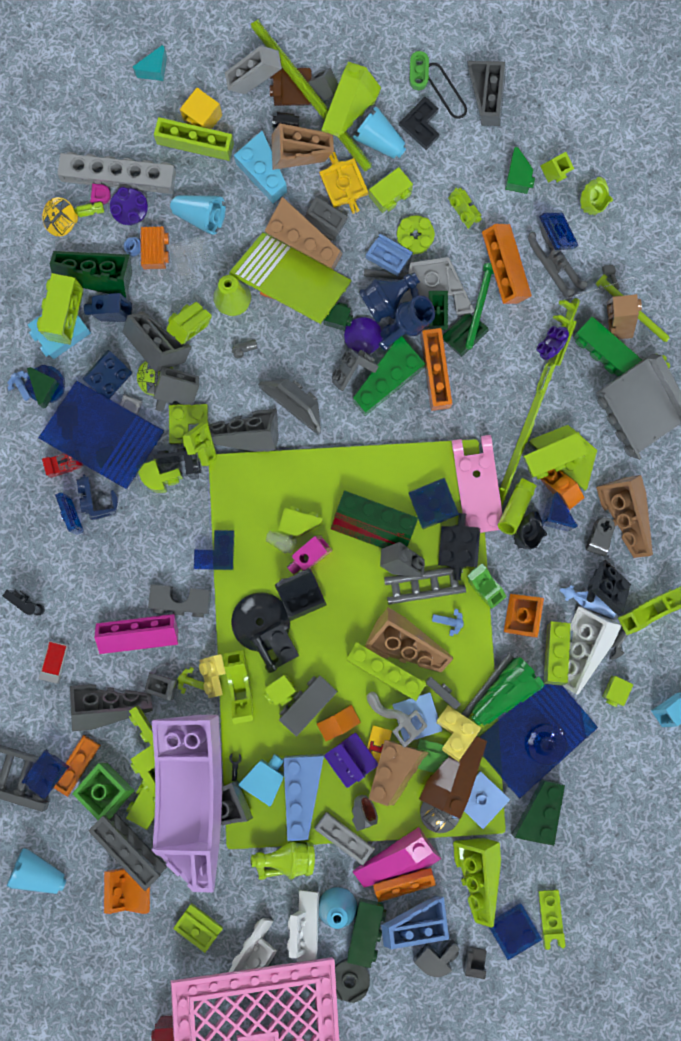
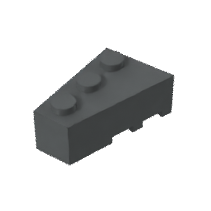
M467 61L481 125L500 126L506 77L505 62Z
M144 311L128 315L122 333L155 372L160 371L162 366L170 368L186 362L192 346L188 343L185 345L181 344L175 339V336L173 337L162 329V324Z

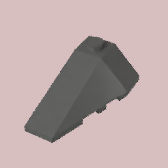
M277 409L252 412V417L245 419L237 416L234 417L235 420L227 424L224 421L209 424L213 445L255 452L276 450L279 439Z

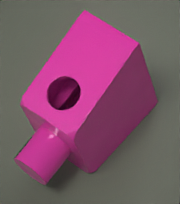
M321 535L314 536L292 555L294 561L287 568L293 575L301 569L308 570L333 550ZM305 554L309 557L308 561L304 559Z

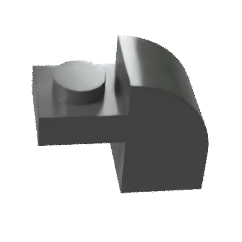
M451 939L438 954L426 943L413 957V960L425 974L432 977H442L452 971L448 962H453L457 958L460 949L458 944Z

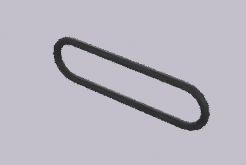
M433 62L429 63V67L435 65L441 70L444 77L450 84L451 88L457 95L458 99L464 106V113L460 116L454 115L448 107L445 100L443 99V97L441 96L440 92L434 85L433 81L429 77L428 80L430 84L436 91L437 95L439 96L442 103L448 110L449 114L456 119L463 118L467 113L466 104L462 100L461 96L455 89L454 85L450 81L449 77L447 76L441 65Z

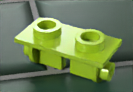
M455 188L448 197V200L460 216L461 221L469 229L474 222L478 223L482 220L481 213L475 205L469 207L468 204L472 200L465 190Z

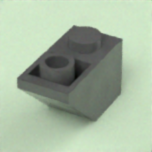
M398 542L381 549L380 566L393 575L423 577L425 559Z

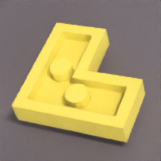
M219 654L201 659L199 670L204 677V691L208 698L223 695L219 675L226 674L222 655Z
M449 705L436 722L452 733L443 746L442 751L459 762L480 732L481 727Z

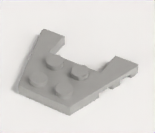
M449 257L410 263L408 274L415 272L420 281L417 284L419 295L428 298V291H448V296H455L457 315L474 313V309ZM410 289L405 293L403 302L412 300Z

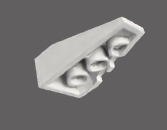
M578 606L571 622L570 631H573L572 642H570L568 683L562 686L575 694L580 693L613 645L622 625L603 615Z

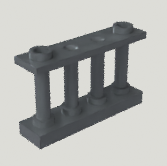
M0 745V752L6 754L0 773V799L41 812L47 810L49 801L44 800V792L52 768H59L61 763L57 762V758L45 755V758ZM18 757L25 759V763L17 788L13 791L6 789V781L13 759ZM35 762L44 765L36 794L29 796L26 795L24 790L32 764Z
M117 813L110 820L103 815L88 830L144 891L167 868L161 859Z

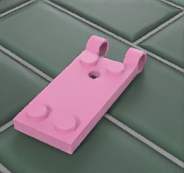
M491 435L481 436L483 453L464 456L462 439L452 440L462 513L467 514L466 526L480 528V533L500 530L498 523L502 516V507ZM476 470L480 472L478 478L473 476V472Z

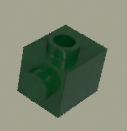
M344 303L335 304L329 315L324 319L323 324L345 331L347 326H351L353 315H350L351 308H348V305Z

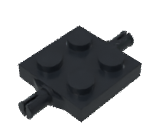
M458 513V525L441 526L438 565L454 568L453 580L461 581L462 569L467 567L476 568L478 565L480 528L466 526L467 514Z

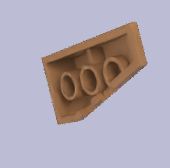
M642 476L625 477L597 486L601 506L605 511L609 510L614 518L615 526L618 525L622 531V540L633 558L652 556L647 495Z
M389 607L376 621L365 644L367 649L383 658L399 659V662L415 663L419 667L442 672L453 660L452 655L404 616Z

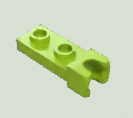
M559 890L538 891L543 947L549 950L551 948L550 942L553 939H557L558 945L564 949L566 945Z

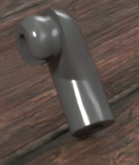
M250 340L233 346V356L239 359L244 356V352L258 349L256 340Z

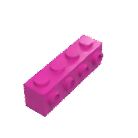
M175 614L96 623L94 638L99 654L178 645V627Z

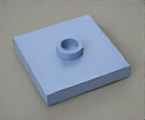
M430 692L420 695L417 701L410 698L392 704L395 710L402 711L407 715L417 710L427 724V727L414 740L442 731L441 726L436 723L438 715ZM417 716L411 719L412 725L418 730L422 723ZM402 727L400 731L405 742L410 736L406 729Z
M479 771L464 812L484 829L510 799Z

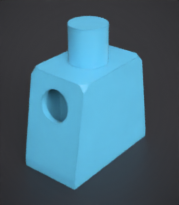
M676 693L651 710L662 727H677L681 724V693Z
M276 754L273 755L269 763L261 759L238 786L271 807L284 778V773L279 771L284 760Z

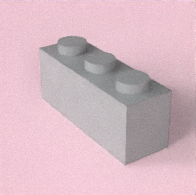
M260 46L227 70L225 76L228 90L247 94L281 70L279 51Z

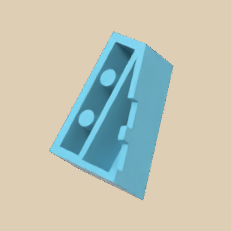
M261 131L234 154L236 165L274 204L287 193V186L280 169L272 170V151L263 131Z

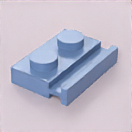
M379 234L377 240H375L366 253L365 258L390 273L399 276L413 252Z

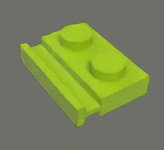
M191 903L173 929L206 953L222 931L223 926Z

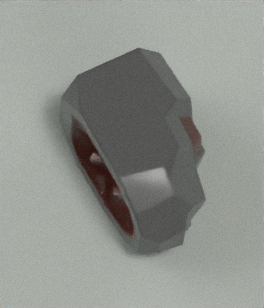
M363 794L355 798L352 810L354 816L352 821L357 831L376 825L378 822V815L372 801L368 800L369 798Z

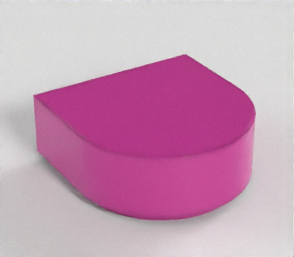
M92 183L91 204L99 201L103 204L108 203L111 199L109 188L103 184Z

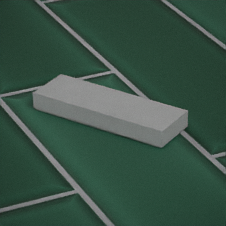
M328 812L323 815L314 828L361 865H364L375 849Z

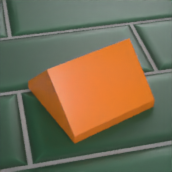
M510 594L504 632L538 638L544 598Z

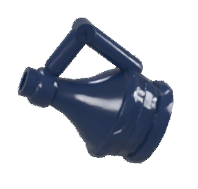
M415 272L405 275L403 279L389 282L373 279L366 289L359 291V294L376 323H379L382 318L388 316L395 319L396 309L399 306L400 300L409 289L412 299L419 296L417 284L420 281Z
M419 295L411 301L400 303L396 309L394 322L386 325L381 331L382 340L378 345L385 351L404 334L408 336L421 334L424 327L430 325L434 320L435 310L432 302L427 297Z

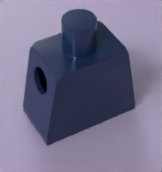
M120 293L94 295L92 303L84 304L85 315L94 316L101 322H126L127 316L132 315V303Z

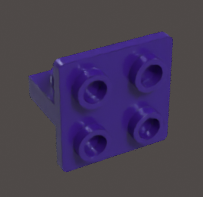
M353 733L324 755L346 788L357 781H361L365 778L366 774L378 766V762L357 733Z

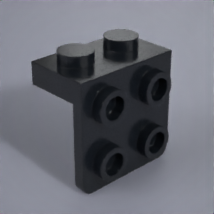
M186 448L176 449L177 452L169 453L168 450L158 451L157 455H153V460L159 465L185 461L186 475L191 479H199V473H202L201 462H198L195 454L188 455Z
M311 569L302 570L296 575L283 578L275 584V588L284 604L290 621L327 605Z

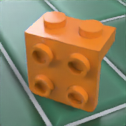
M123 868L104 871V913L112 914L121 911L140 914L149 913L150 887L144 891Z

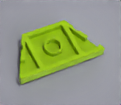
M569 425L535 437L528 443L538 450L577 432ZM581 436L588 452L584 456L585 460L576 464L573 461L566 463L567 468L560 471L577 482L583 491H586L597 449Z

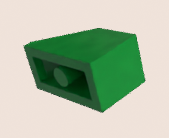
M514 147L505 190L527 194L529 188L533 189L535 177L532 176L533 168L520 149Z

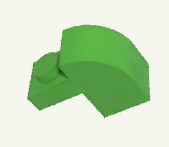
M483 564L474 568L467 576L472 588L491 609L507 597L502 587L492 578L488 569Z

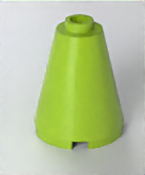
M231 275L223 276L214 291V304L225 315H241L250 305V289L244 282Z

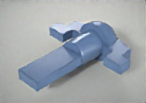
M24 371L13 373L7 382L9 385L7 387L8 390L14 389L13 384L15 383L24 400L28 401L32 397L24 385L22 377L26 379L29 377V374Z
M459 609L454 610V615H457V619L433 614L432 622L455 627V630H450L449 636L458 634L464 625L462 613L458 612Z

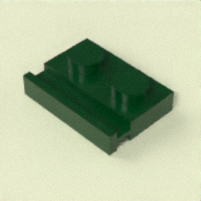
M465 314L443 335V342H446L461 357L469 351L465 345L473 318L471 314ZM481 321L479 322L474 345L489 331L488 327Z

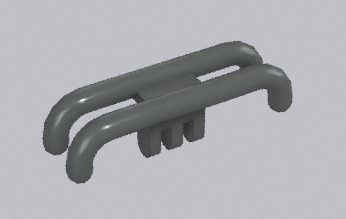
M547 224L542 225L541 234L551 249L548 257L536 240V233L531 232L529 234L528 240L531 248L559 290L566 297H572L574 290L569 289L558 274L565 270L577 288L584 289L587 287V282L580 280L551 237Z

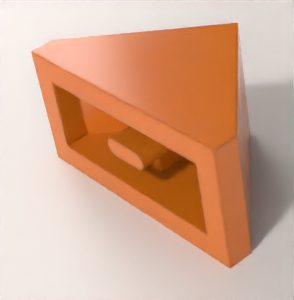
M352 705L320 721L317 723V726L325 741L344 734L361 722Z

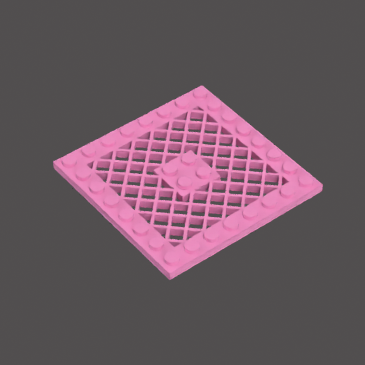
M333 957L171 980L174 1041H196V1037L201 1041H210L216 1033L223 1038L221 1041H233L231 1036L236 1030L242 1033L236 1035V1041H282L288 1032L294 1036L292 1041H305L302 1037L308 1029L314 1033L309 1041H339L335 962ZM299 986L295 992L289 987ZM305 987L312 991L306 1001L299 996ZM279 989L275 995L269 990ZM287 990L292 996L285 1004L279 998ZM259 992L255 998L249 993ZM265 993L272 997L266 1007L259 1002ZM239 995L235 1001L229 996ZM245 996L252 1001L246 1010L239 1006V1003ZM218 998L214 1004L208 1000ZM314 998L316 1010L310 1005ZM226 999L232 1005L224 1013L218 1007ZM298 999L302 1006L297 1012H294L290 1007ZM204 1002L211 1007L205 1016L197 1011ZM277 1002L283 1008L275 1016L270 1010ZM257 1005L263 1011L255 1019L250 1015V1012ZM308 1008L313 1014L306 1022L300 1016ZM235 1009H238L242 1015L234 1022L229 1016ZM215 1011L222 1016L216 1025L209 1021V1018ZM288 1011L293 1017L286 1025L281 1021V1018ZM194 1014L201 1019L196 1027ZM268 1014L273 1020L266 1028L260 1022ZM246 1017L253 1022L247 1031L240 1026ZM297 1020L304 1024L298 1033L291 1029ZM315 1020L317 1022V1030L311 1026ZM225 1021L232 1025L227 1034L220 1030ZM277 1023L284 1028L280 1034H278L277 1029H273ZM205 1024L212 1029L206 1037L199 1033ZM257 1026H258L260 1029L263 1030V1031L253 1032V1031L256 1029Z

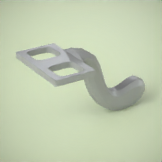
M372 691L367 695L366 698L369 705L377 714L385 718L398 720L399 725L393 730V733L403 747H406L427 727V724L417 710L407 715L399 710L385 708L380 703L375 692ZM414 716H417L422 723L418 730L411 723V719ZM402 727L406 729L410 736L405 742L398 734Z

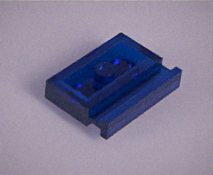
M47 749L22 780L23 784L28 785L29 789L44 800L70 767L55 755L50 754Z

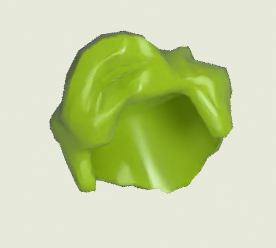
M601 176L585 185L580 199L583 213L594 216L603 212L609 203L613 201V198L609 195L607 182Z

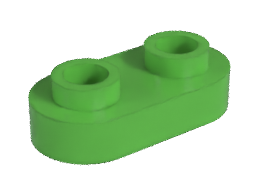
M417 51L410 58L409 83L413 89L423 90L426 88L429 79V57L425 52ZM420 61L422 65H417L416 62ZM420 79L422 82L416 83V80Z

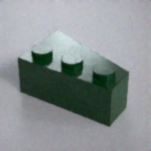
M541 779L517 826L511 833L512 836L522 840L554 846L565 785L560 782Z

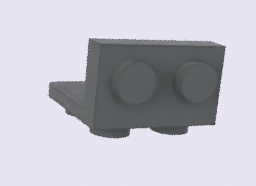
M349 348L341 358V365L332 374V383L339 390L344 391L358 364L374 373L379 366L374 363L375 359L361 349L357 352Z

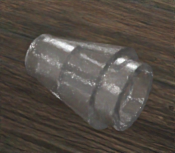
M269 531L266 537V542H269L283 553H292L296 545V539L293 538V535Z

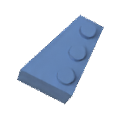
M435 895L382 924L384 947L396 949L449 940L444 897Z

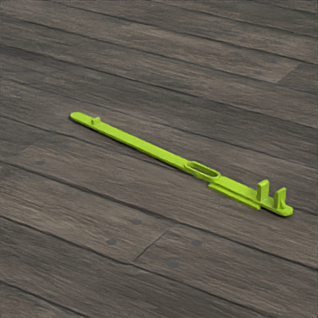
M574 298L571 303L566 300H559L558 302L559 305L568 309L565 317L554 315L553 319L562 324L561 327H566L569 330L568 340L560 352L548 360L536 388V395L502 484L499 487L501 507L524 447L532 432L537 413L555 366L561 365L577 323L573 319L580 303L578 298Z

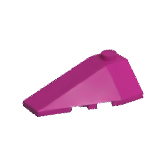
M418 827L365 862L364 865L353 870V873L365 888L378 884L383 880L388 881L401 875H408L421 869H427L441 860V857Z

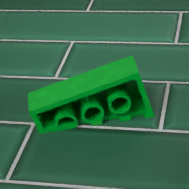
M402 336L394 342L379 362L376 372L370 374L353 397V403L365 417L425 367L424 361Z

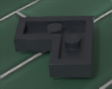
M424 97L399 122V126L425 150L439 138L440 134L428 124L438 113L439 108L428 98Z

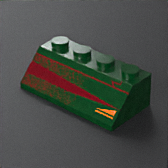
M344 490L331 530L382 549L398 542L408 547L418 517Z

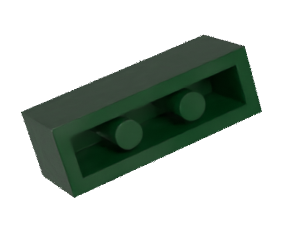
M365 898L359 899L347 963L371 968L372 962L376 963L378 950L375 949L376 941L380 942L382 930L379 927L381 921H385L387 911L384 909L382 902Z

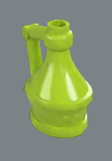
M288 841V843L272 853L264 854L263 852H257L256 854H251V867L257 869L259 880L279 875H285L290 880L302 875L311 876L315 866L314 845L312 842L299 843Z

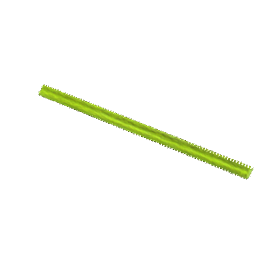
M259 19L250 24L252 30H254L266 47L279 51L282 68H284L293 82L297 84L296 86L304 93L303 95H305L319 115L325 120L329 108L315 94L316 92L305 81L306 79H304L303 75L301 76L300 72H298L299 70H297L296 66L294 67L293 63H291L292 61L288 59L289 57L284 54L280 46L275 43L276 41H274L273 37L271 38L270 34H268L269 32H267L266 28L264 29ZM347 132L338 137L352 157L357 160L356 162H358L363 171L371 169L372 163H370L369 159L367 160L363 152L361 153L362 150H360L359 146L357 147L353 139L351 140Z

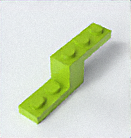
M138 705L129 711L131 714L129 718L134 726L138 725L141 729L140 735L144 742H149L151 746L131 758L132 763L130 765L136 774L139 773L143 778L141 782L147 791H151L154 796L152 799L155 803V775L151 770L155 767L152 725Z

